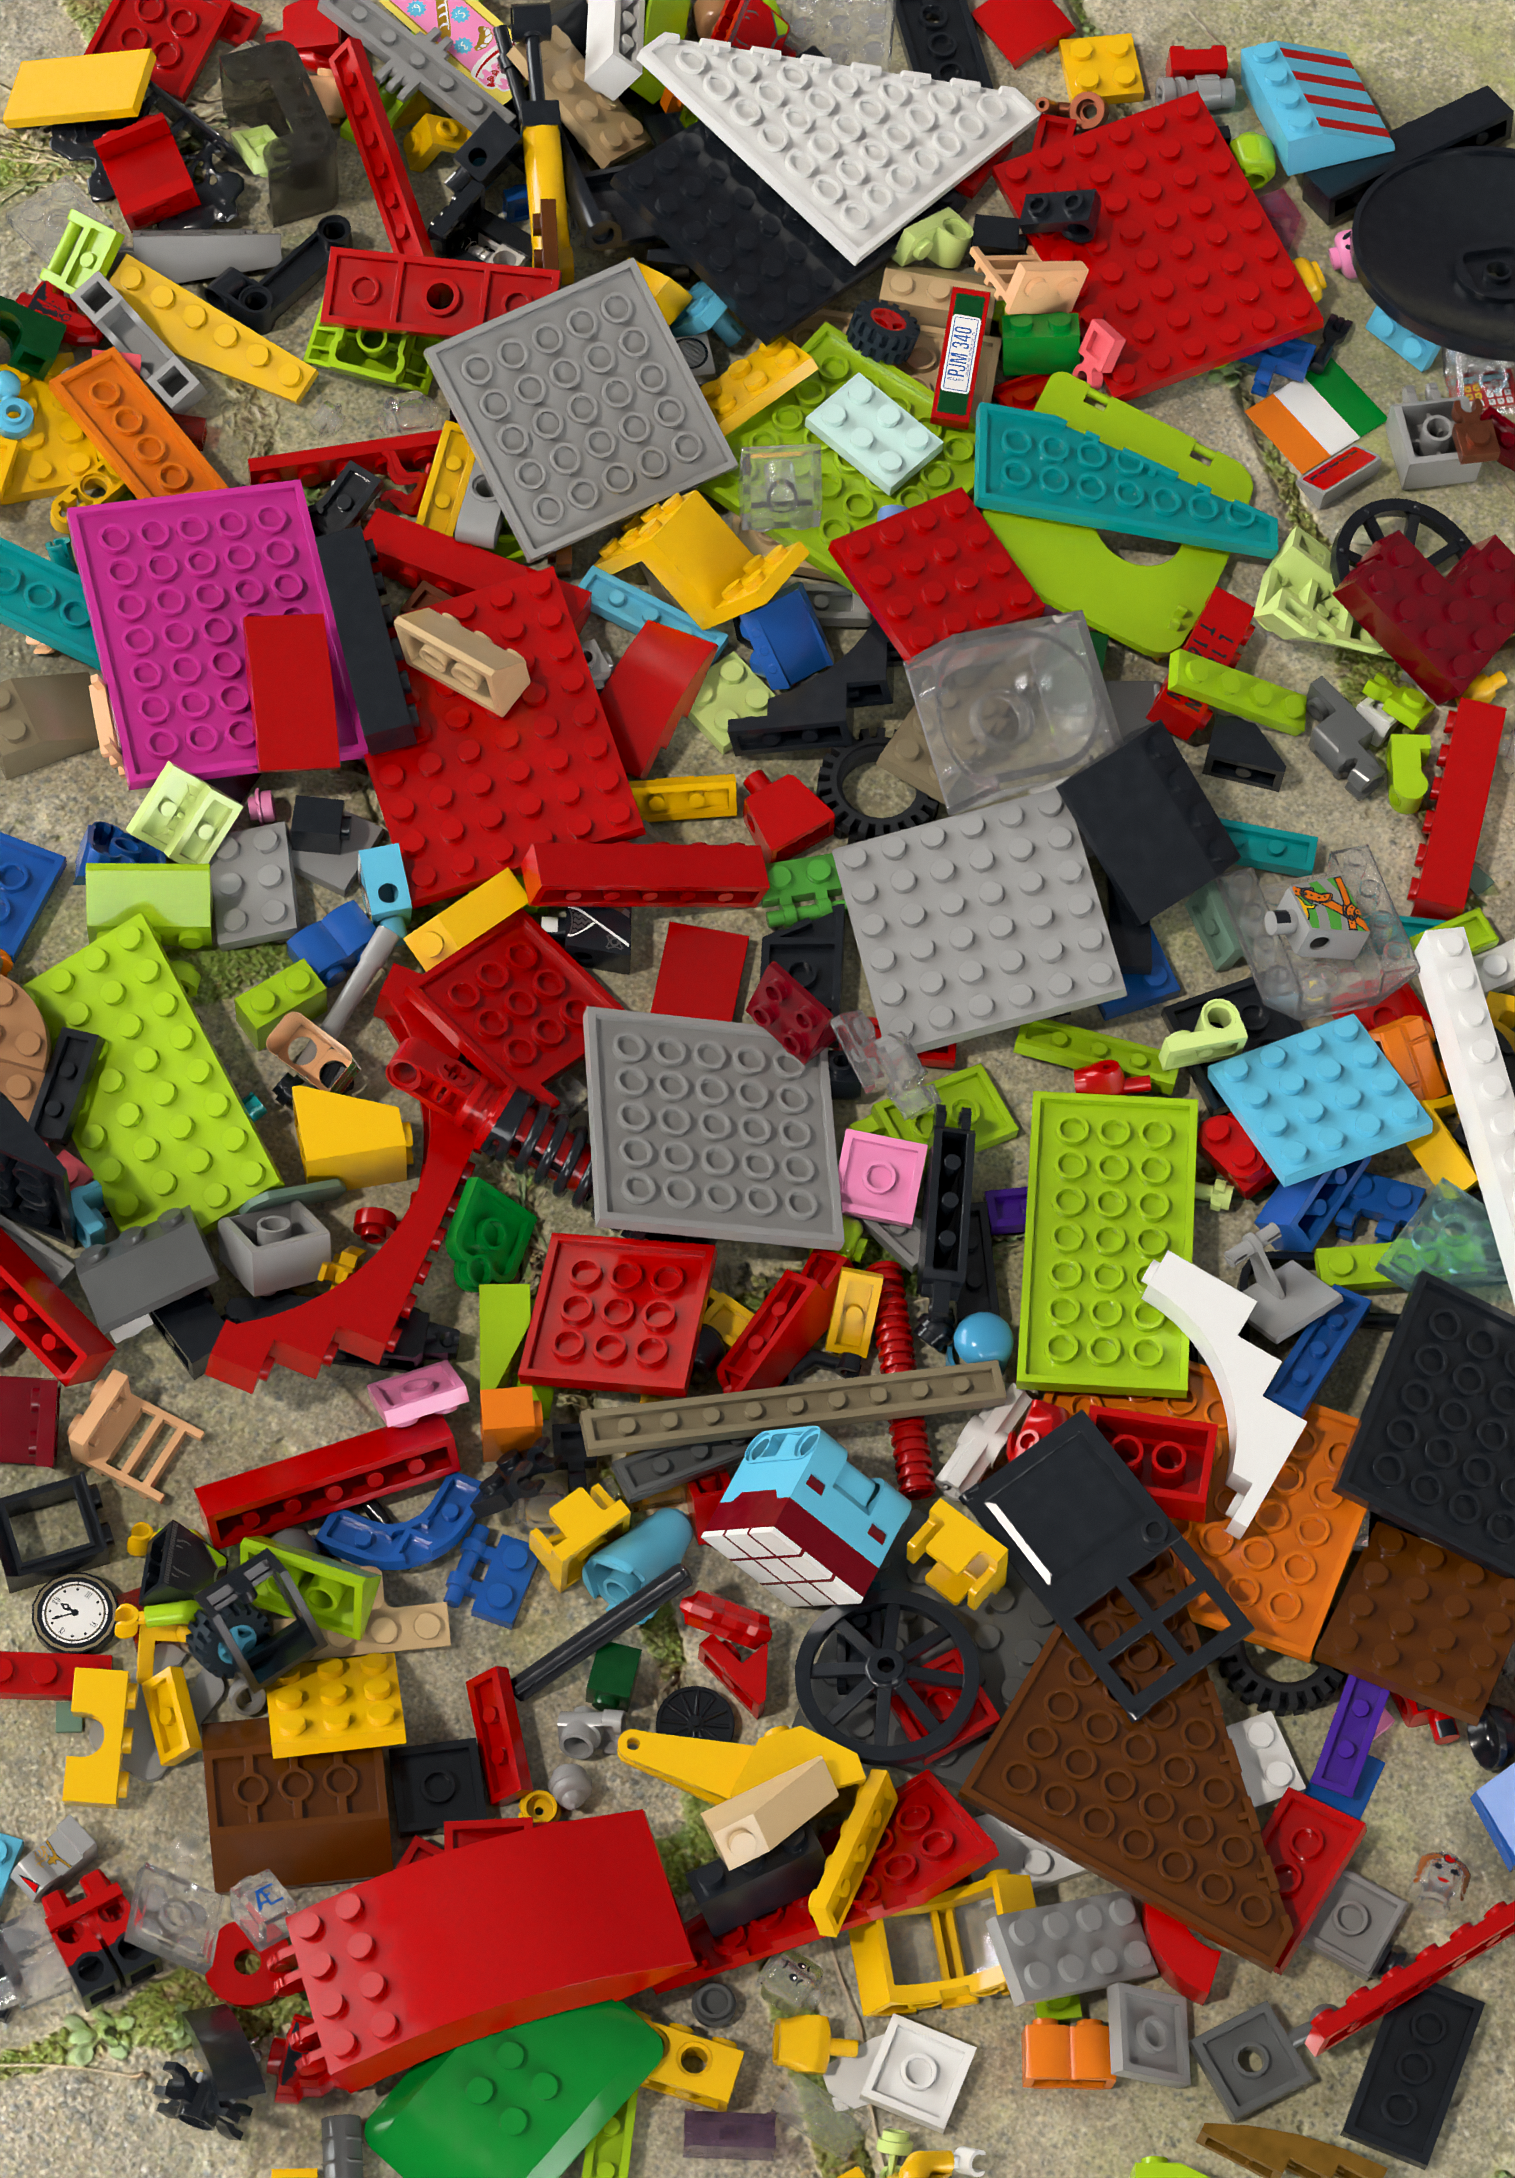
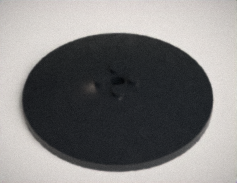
M1495 146L1447 148L1403 164L1400 163L1388 170L1367 189L1359 201L1354 214L1350 234V254L1354 270L1363 288L1375 304L1390 318L1429 342L1473 357L1515 362V149ZM1490 273H1495L1499 277L1493 276Z

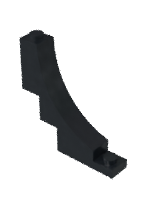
M874 618L868 630L857 644L825 672L797 688L769 698L767 716L728 719L727 732L735 757L853 745L854 708L893 704L894 667L907 666L876 619Z

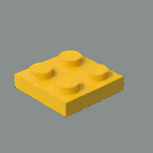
M1131 33L1059 40L1058 52L1069 103L1078 94L1088 91L1102 96L1108 105L1143 101L1145 91Z

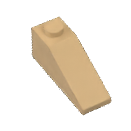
M819 1755L700 1813L716 1851L730 1871L771 1851L836 1799L839 1794L823 1757Z

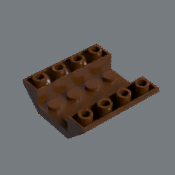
M269 1717L201 1724L215 1896L255 1892L270 1883L273 1885L263 1891L370 1880L393 1871L382 1746L273 1759Z

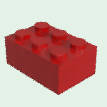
M1090 1405L1088 1417L1167 1517L1205 1523L1217 1449L1218 1424Z

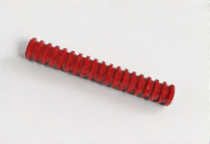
M888 1260L871 1264L865 1271L883 1274L884 1278L874 1322L876 1327L874 1336L878 1339L876 1341V1349L880 1351L878 1353V1361L882 1363L880 1365V1373L887 1374L917 1370V1361L913 1359L916 1354L915 1349L912 1347L914 1340L910 1335L912 1327L908 1323L910 1315L906 1311L908 1309V1302L904 1299L906 1297V1290L902 1287L904 1285V1278L901 1275L902 1266L900 1263ZM925 1415L887 1420L891 1424L889 1426V1434L893 1436L891 1438V1446L895 1449L893 1450V1458L897 1461L894 1467L895 1471L899 1473L896 1478L897 1483L900 1485L898 1491L909 1500L925 1499L934 1494L937 1489L936 1484L932 1481L935 1477L934 1471L930 1469L933 1462L928 1457L931 1449L927 1445L929 1441V1436L925 1432L927 1423L922 1420Z

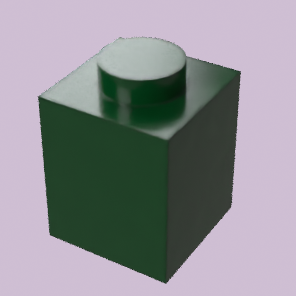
M609 1642L596 1651L586 1687V1702L592 1703L595 1709L604 1712V1709L628 1712L641 1665L642 1650Z

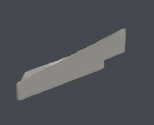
M253 229L133 230V247L120 246L106 279L109 281L126 253L176 284L218 277L229 267H234L240 272L275 267L282 261L281 234H258L257 230Z

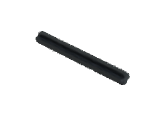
M681 1563L675 1564L511 1678L514 1696L520 1702L526 1701L690 1587L693 1580L687 1568Z

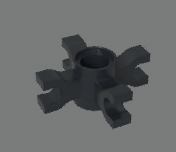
M166 2061L162 2070L170 2073L173 2079H169L166 2086L156 2085L153 2094L161 2099H170L171 2101L168 2103L159 2102L156 2111L171 2119L178 2118L180 2121L201 2130L213 2131L216 2126L218 2132L228 2140L241 2141L244 2132L236 2129L234 2124H238L241 2116L250 2117L253 2108L244 2103L235 2102L239 2099L248 2100V2097L220 2102L205 2085L203 2072L194 2071L190 2076L185 2066L178 2062Z

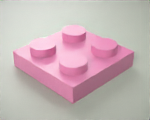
M846 1128L838 1166L842 1214L911 1228L928 1145Z
M448 1360L366 1385L370 1401L387 1427H407L416 1423L419 1417L432 1413H451L457 1410L460 1404L470 1401L466 1385Z

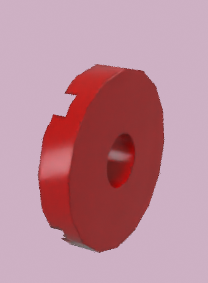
M240 1919L224 1925L212 1935L204 1950L203 1973L209 1990L220 2002L226 2003L229 2006L241 2007V2009L254 2010L271 2004L279 1997L275 1994L274 1982L291 1973L292 1969H288L283 1973H272L268 1969L266 1960L274 1952L277 1953L279 1950L288 1947L287 1939L275 1926L262 1920ZM245 1954L255 1955L261 1961L259 1969L250 1975L241 1974L235 1968L237 1959Z

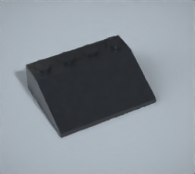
M1161 719L1131 731L1056 787L1137 926L1144 924L1212 881L1242 858Z
M0 1092V1215L75 1249L78 1244V1236L67 1170L13 1103L9 1101L7 1096Z

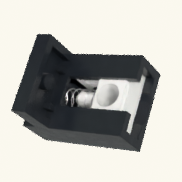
M474 179L463 190L459 189L455 192L450 204L446 205L439 215L434 217L428 227L427 234L434 255L437 258L532 267L531 235L486 210L485 186Z

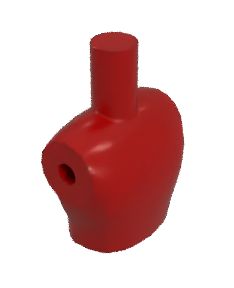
M1115 1060L1097 1061L1088 1066L1074 1069L1076 1093L1127 1096L1130 1093L1152 1091L1150 1075L1125 1078L1119 1063Z

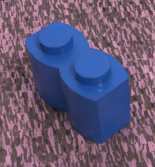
M352 900L331 911L321 921L305 927L287 941V954L294 963L304 958L324 986L332 988L344 980L349 969L355 968L358 965L362 952L377 928L355 900Z

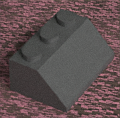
M190 1205L182 1209H169L163 1212L156 1221L146 1226L128 1228L120 1234L118 1239L105 1245H92L74 1259L78 1278L103 1334L220 1280L211 1245Z

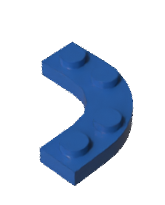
M459 1472L447 1475L427 1508L420 1515L407 1522L394 1524L376 1522L345 1509L330 1513L314 1540L319 1545V1550L359 1566H373L379 1570H403L424 1565L450 1551L465 1536L476 1518V1514L471 1509L470 1504L480 1492L479 1485L482 1482Z

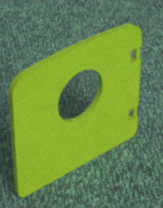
M1056 372L1049 378L1033 411L1056 415L1067 420L1066 426L1083 434L1087 430L1100 436L1099 441L1121 451L1125 447L1178 472L1177 478L1195 486L1200 482L1211 487L1210 493L1229 502H1234L1236 499L1249 505L1253 492L1251 475L1235 459L1218 450L1215 452L1196 442L1197 440L1114 398V396L1109 397L1090 387L1091 385L1069 373ZM1088 396L1106 406L1104 412L1084 402L1085 397ZM1191 451L1212 460L1210 466L1190 457ZM984 508L981 514L1043 603L1103 634L1109 635V637L1142 654L1154 658L1170 656V653L1181 647L1204 609L1205 602L1215 588L1231 553L1229 551L1180 543L1178 552L1170 560L1152 566L1138 565L1125 561L1111 552L1100 539L1096 528L986 508Z

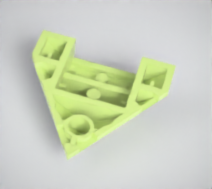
M1296 526L1263 574L1253 617L1265 630L1274 632L1283 640L1311 641L1393 659L1332 595L1335 586L1331 574L1330 551L1300 527Z

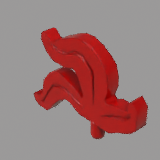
M389 449L382 450L380 454L385 456L387 460V473L390 480L396 485H410L413 483L417 485L409 494L394 489L386 490L380 495L379 500L382 502L389 500L404 514H418L432 463L426 464L424 473L419 471L406 472L395 451Z

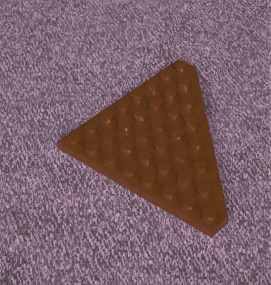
M1169 1550L1162 1553L1128 1579L1153 1612L1183 1590L1177 1568L1173 1566ZM1117 1587L1074 1618L1099 1652L1142 1621ZM1187 1606L1163 1623L1188 1656L1202 1647ZM1057 1624L961 1787L958 1797L1269 1973H1272L1294 1932L1289 1914H1286L1279 1893L1280 1886L1270 1855L1266 1853L1260 1834L1259 1821L1251 1797H1248L1241 1776L1242 1769L1232 1738L1229 1739L1222 1717L1224 1713L1207 1668L1205 1667L1154 1705L1151 1711L1140 1721L1132 1724L1127 1718L1125 1711ZM1152 1632L1108 1663L1133 1696H1136L1177 1665Z

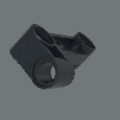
M329 215L322 218L317 225V230L259 282L253 278L250 279L234 267L227 268L204 289L206 300L210 305L259 335L269 333L275 327L276 320L327 275L331 246L353 249L350 222L340 215Z

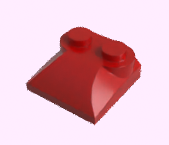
M1232 1112L1226 1116H1213L1200 1126L1196 1150L1246 1200H1249L1276 1178V1175Z

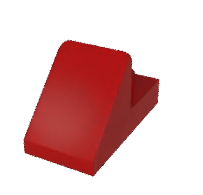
M711 1633L699 1644L698 1660L756 1719H759L764 1713L766 1701L768 1643L766 1642L741 1663V1656L737 1649L727 1640L721 1642Z

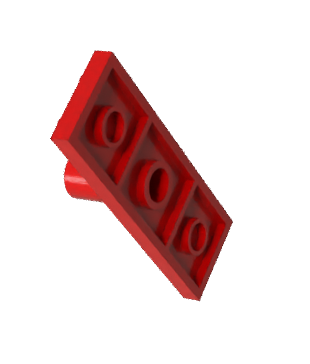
M331 246L320 322L322 326L449 339L560 290L562 272L561 270Z

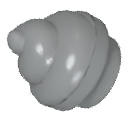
M564 1764L553 1771L552 1777L548 1782V1791L553 1795L558 1805L572 1811L580 1807L590 1797L592 1793V1779L582 1766Z

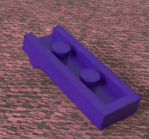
M1348 1675L1312 1776L1311 1784L1342 1796L1353 1798L1390 1694L1389 1690L1353 1675Z

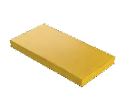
M150 48L22 61L2 121L8 129L138 117L157 57Z

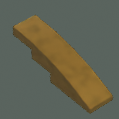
M1204 2123L1195 2142L1263 2178H1281L1284 2170L1301 2178H1332L1333 2175L1339 2178H1384L1388 2168L1344 2148L1299 2134L1250 2125Z

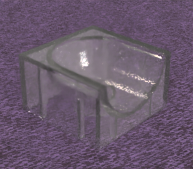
M1083 610L953 634L903 662L949 816L1056 788L1122 739Z

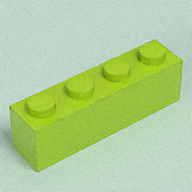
M645 0L643 47L664 32L680 34V39L684 40L688 32L686 25L688 14L692 8L691 0ZM644 66L642 67V74L629 86V88L652 104L662 97L665 86Z

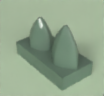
M1217 881L1208 882L1197 889L1184 904L1216 972L1229 970L1240 957L1246 956L1255 947L1257 938L1247 931L1238 928L1235 921L1244 913L1247 904L1235 897L1222 894Z

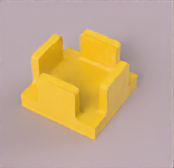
M599 1483L591 1487L590 1495L584 1488L579 1487L549 1509V1517L559 1527V1530L546 1538L536 1527L529 1532V1548L549 1571V1581L559 1593L582 1578V1568L592 1555L629 1531L631 1511L621 1499L615 1502Z
M940 1498L929 1510V1518L907 1543V1560L915 1564L926 1552L937 1563L925 1575V1583L953 1605H959L968 1595L967 1606L975 1611L991 1592L996 1595L1006 1584L1009 1549Z

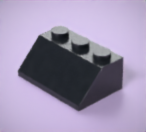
M807 1821L771 1851L729 1871L719 1856L684 1872L683 1875L713 1938H716L810 1894L814 1889H817L824 1874L826 1856L809 1821Z

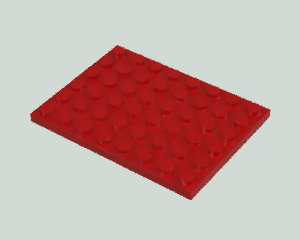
M1198 91L992 166V176L1014 218H1021L1026 194L1096 189L1100 195L1102 206L1095 236L1090 242L1077 243L1070 241L1061 232L1025 235L1028 245L1034 248L1042 261H1083L1089 269L1072 311L1069 312L1078 313L1080 343L1082 344L1092 319H1104L1126 339L1112 372L1103 373L1102 385L1109 397L1114 396V398L1126 402L1323 328V316Z
M553 566L407 612L411 613L430 608L441 615L448 613L455 617L462 627L473 633L475 631L484 633L495 645L505 651L507 649L515 650L525 659L531 681L502 718L408 665L405 657L404 660L397 662L399 671L407 670L413 693L405 696L407 704L415 703L421 726L414 728L418 744L373 756L370 755L368 749V754H364V758L392 844L399 843L413 909L475 890L507 867L510 868L515 876L522 875L521 862L533 843L552 840L556 843L592 841L595 844H614L646 835L638 807ZM395 627L389 628L390 637H397Z

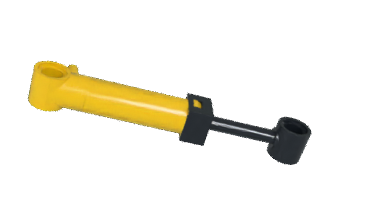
M511 4L512 42H522L526 46L530 101H521L519 126L524 150L532 239V267L534 268V249H541L540 237H533L532 214L540 212V199H556L559 270L562 272L561 286L574 284V259L572 247L570 246L561 150L559 100L545 99L540 44L542 41H551L552 22L550 4Z

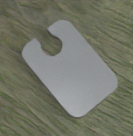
M170 1643L155 1645L153 1676L169 1666L180 1667L188 1657L187 1653ZM204 1667L197 1675L195 1686L189 1691L198 1730L222 1700L225 1691L222 1678L215 1677ZM137 1668L131 1674V1683H137ZM138 1684L136 1710L128 1709L126 1726L134 1727L132 1754H124L122 1769L130 1772L132 1776L140 1781L152 1783L162 1778L171 1766H162L160 1763L142 1686ZM95 1721L89 1730V1741L91 1746L97 1751L104 1740V1728L98 1721Z

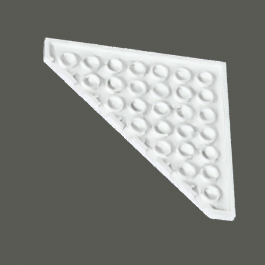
M664 32L643 47L636 58L854 266L1036 123L1042 114L1014 87L1001 85L999 90L983 88L980 82L951 78L950 82L931 79V74L902 70L900 74L883 72L881 66L852 62L851 66L833 64L831 58L802 54L801 58L782 56L781 50L752 46L750 50L732 48L731 42L701 38L699 42L682 40L680 39V34Z

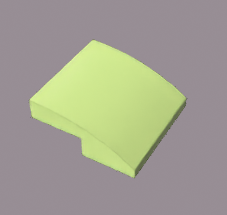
M168 761L126 830L132 836L164 852L168 858L179 864H208L244 806L207 782Z

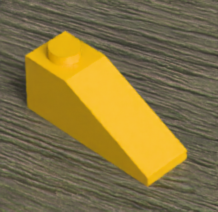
M507 867L403 939L427 972L528 904L526 891L514 873Z

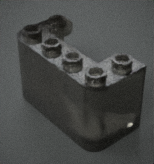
M276 40L219 56L222 108L228 126H234L236 122L244 123L250 128L268 124L278 137L269 141L263 150V160L268 171L270 203L267 204V214L273 228L334 209L339 201L337 139L294 45L287 41Z

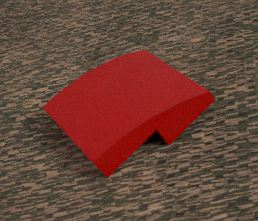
M988 0L971 12L973 20L1014 70L1042 49L1048 54L1058 46L1059 40L1067 39L1076 32L1075 27L1052 0Z

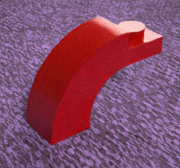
M1142 1902L1140 1923L1159 1975L1179 1994L1203 2006L1210 1992L1222 1952L1203 1945L1190 1933L1186 1925Z

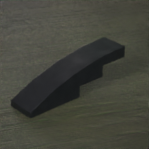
M226 2003L182 2012L183 2027L192 2038L194 2057L202 2065L204 2083L220 2102L266 2093L265 2083L252 2049L239 2022Z

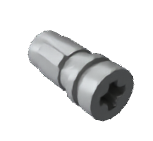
M1217 74L1195 75L1193 80H1186L1183 76L1176 77L1175 80L1173 77H1159L1155 88L1156 106L1198 91L1208 110L1233 108L1236 98L1235 84L1232 78H1220Z

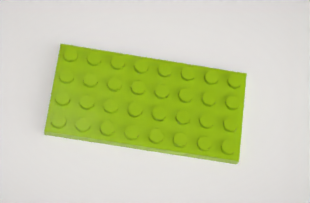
M142 912L21 986L37 1005L49 1028L52 1040V1054L62 1027L96 1034L105 1040L71 1136L86 1166L92 1170L94 1174L92 1176L93 1180H97L102 1186L103 1200L120 1234L128 1228L134 1226L143 1227L156 1221L163 1212L169 1209H182L190 1205L206 1235L218 1228V1221L220 1219L239 1215V1209L247 1200L266 1191L281 1189L286 1186L154 929Z
M1033 1091L1016 1389L1187 1398L1189 1338L1161 1311L1141 1299L1148 1286L1141 1280L1153 1259L1161 1263L1168 1250L1192 1264L1198 1099Z

